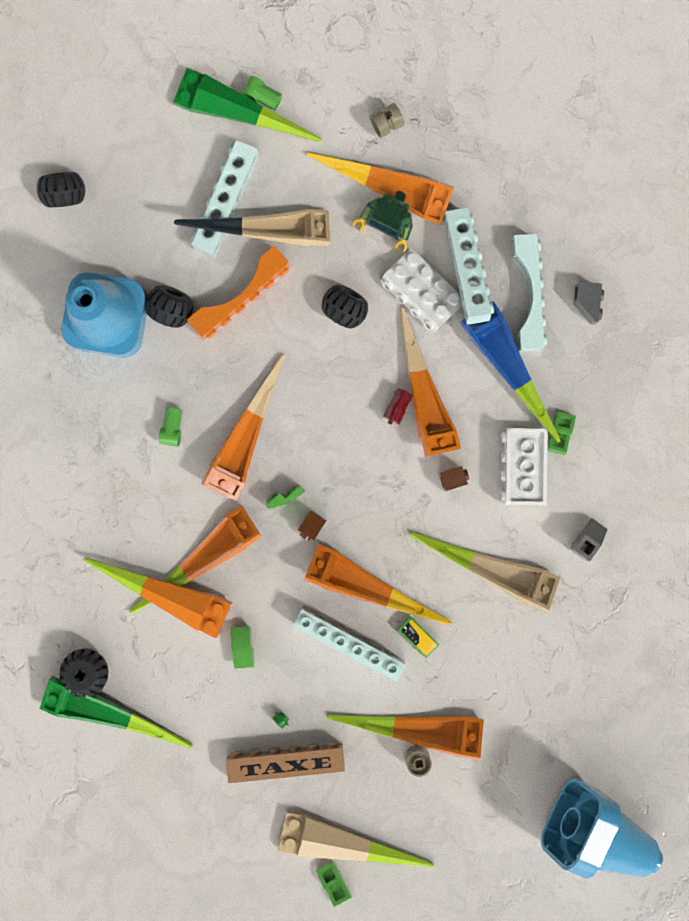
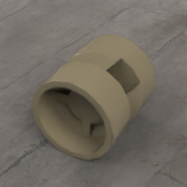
M395 103L384 107L383 112L379 110L370 115L371 124L380 138L388 135L391 129L397 130L405 124L403 116Z
M419 745L411 746L407 750L405 762L408 771L416 777L428 774L432 767L428 750Z

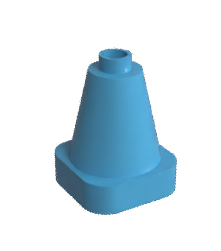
M89 272L75 276L70 282L66 294L61 328L64 340L70 346L82 352L120 358L133 356L142 345L147 317L145 305L148 295L146 291L136 281L127 278Z
M577 778L566 782L545 823L541 835L542 849L562 869L585 879L594 876L598 870L646 877L660 869L663 855L657 841L624 815L617 802L598 788Z

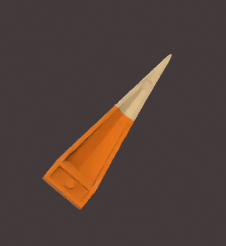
M401 307L400 316L419 439L421 438L425 457L459 450L461 446L457 430L431 379L405 309Z
M284 354L280 355L209 464L210 467L201 483L235 501L245 484L262 421L285 358Z

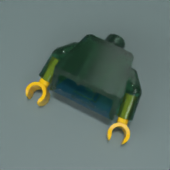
M398 190L394 197L384 194L382 198L378 197L368 202L360 214L361 218L355 220L353 226L356 227L357 223L361 222L362 227L359 231H363L367 224L396 240L400 237L401 240L396 243L395 248L397 250L398 244L402 243L405 246L403 250L405 252L407 249L406 240H409L413 228L412 214L408 211L409 205L404 202L407 197L406 194Z

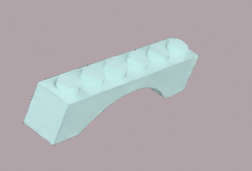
M537 234L514 235L511 240L512 257L523 271L530 292L528 314L523 326L517 333L518 351H541L547 345V335L543 332V327L546 326V317L542 315V308L545 306L544 296H541V289H543L544 285L543 277H540L542 259H539L538 252L541 251V240H538Z

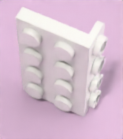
M412 248L381 279L384 289L390 291L400 304H404L410 310V313L418 318L426 329L433 333L462 306L461 295Z
M505 428L504 432L501 433V443H504V451H501V462H504V470H501V482H504V489H501L500 499L503 501V505L547 506L548 430Z

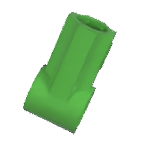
M255 76L249 78L242 91V95L255 102L258 101L273 110L278 108L282 99L281 93L266 86L261 79Z
M166 407L163 427H161L159 432V444L179 446L181 440L182 409Z

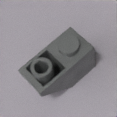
M578 282L575 285L574 305L591 325L597 324L603 315V309L600 308L601 301L604 299L602 284Z
M591 518L570 547V550L582 559L591 561L601 547L608 529Z

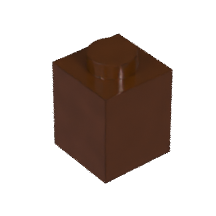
M462 466L438 473L444 492L467 485V480H470L467 469H463Z
M310 510L298 529L301 532L300 536L307 541H310V539L315 540L327 520Z

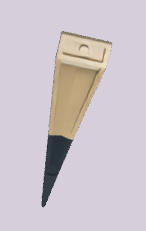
M306 209L240 218L174 220L175 225L307 247L310 245L329 246L330 244L329 211Z

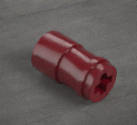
M397 388L382 416L388 420V424L392 425V423L400 425L406 413L405 410L412 400V394Z

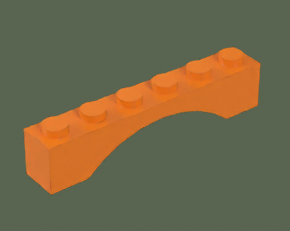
M274 245L259 258L254 278L240 295L222 305L201 307L187 321L204 340L212 338L221 325L223 327L232 320L231 317L235 313L240 314L246 308L245 305L249 301L254 302L260 296V292L263 289L267 290L272 287L277 277H283L288 273V268L290 267L288 260Z

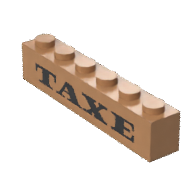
M333 741L323 746L313 743L304 748L294 745L284 750H281L280 747H274L265 752H261V749L251 750L250 753L242 754V751L231 752L226 758L228 783L345 772L343 744Z

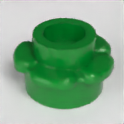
M282 711L280 713L275 712V715L272 717L273 721L281 729L286 725L289 726L287 723L289 718Z

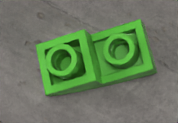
M293 486L286 493L288 495L287 498L282 493L278 495L274 493L267 499L269 503L266 507L270 509L288 504L305 493V490L301 486L298 488Z
M251 627L231 628L234 669L254 668Z

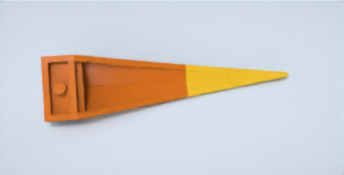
M311 152L306 153L307 156L348 176L395 202L394 199L398 194L404 198L402 203L399 204L400 206L423 219L441 225L454 190L453 186L434 179Z
M318 544L304 580L321 586L322 589L443 624H452L450 620L387 585L336 550Z

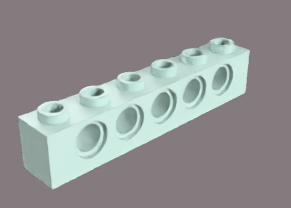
M237 140L234 146H230L227 163H223L220 170L221 177L215 181L212 198H208L205 206L207 208L206 212L199 219H212V215L216 212L221 213L219 219L233 217L259 156L257 148ZM237 161H242L243 165L241 167H235L234 163ZM230 178L236 179L232 185L226 183ZM223 195L228 196V200H227V201H225V202H220V201H219V198H220L221 196H223ZM198 228V231L194 232L191 237L192 247L194 250L215 258L225 233L214 231L212 236L205 237L204 234L207 230Z
M468 207L446 211L444 220L466 323L468 325L490 321L494 308L492 302L488 300L490 290L488 284L484 282L486 272L484 266L481 267L480 264L482 254L476 245L478 243L477 232H473V214H469ZM458 229H464L466 232H459ZM468 246L470 249L464 250L461 247ZM470 263L474 267L468 268L465 264ZM470 281H475V282H477L478 284L475 285V286H473V285H470L469 282H470ZM477 298L482 302L477 304L473 302V299Z
M304 607L293 625L294 628L396 682L406 665L398 657Z

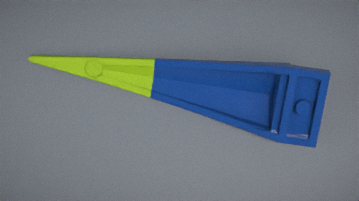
M492 301L494 313L491 314L490 321L467 325L466 319H463L461 324L470 336V340L554 439L560 442V437L531 380L506 320L494 301Z

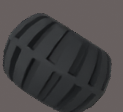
M76 172L47 174L39 178L37 194L40 201L46 207L73 206L83 201L85 184Z
M337 284L324 294L322 311L333 322L352 329L359 326L365 320L368 313V302L351 288Z
M156 286L146 298L145 307L147 315L164 326L180 328L192 316L193 304L191 298L173 287Z
M78 649L71 652L63 660L59 672L60 682L62 684L65 683L66 686L64 688L67 692L70 689L71 695L84 698L85 694L90 697L99 693L107 683L109 674L108 665L103 656L92 649ZM79 672L86 673V676H80Z

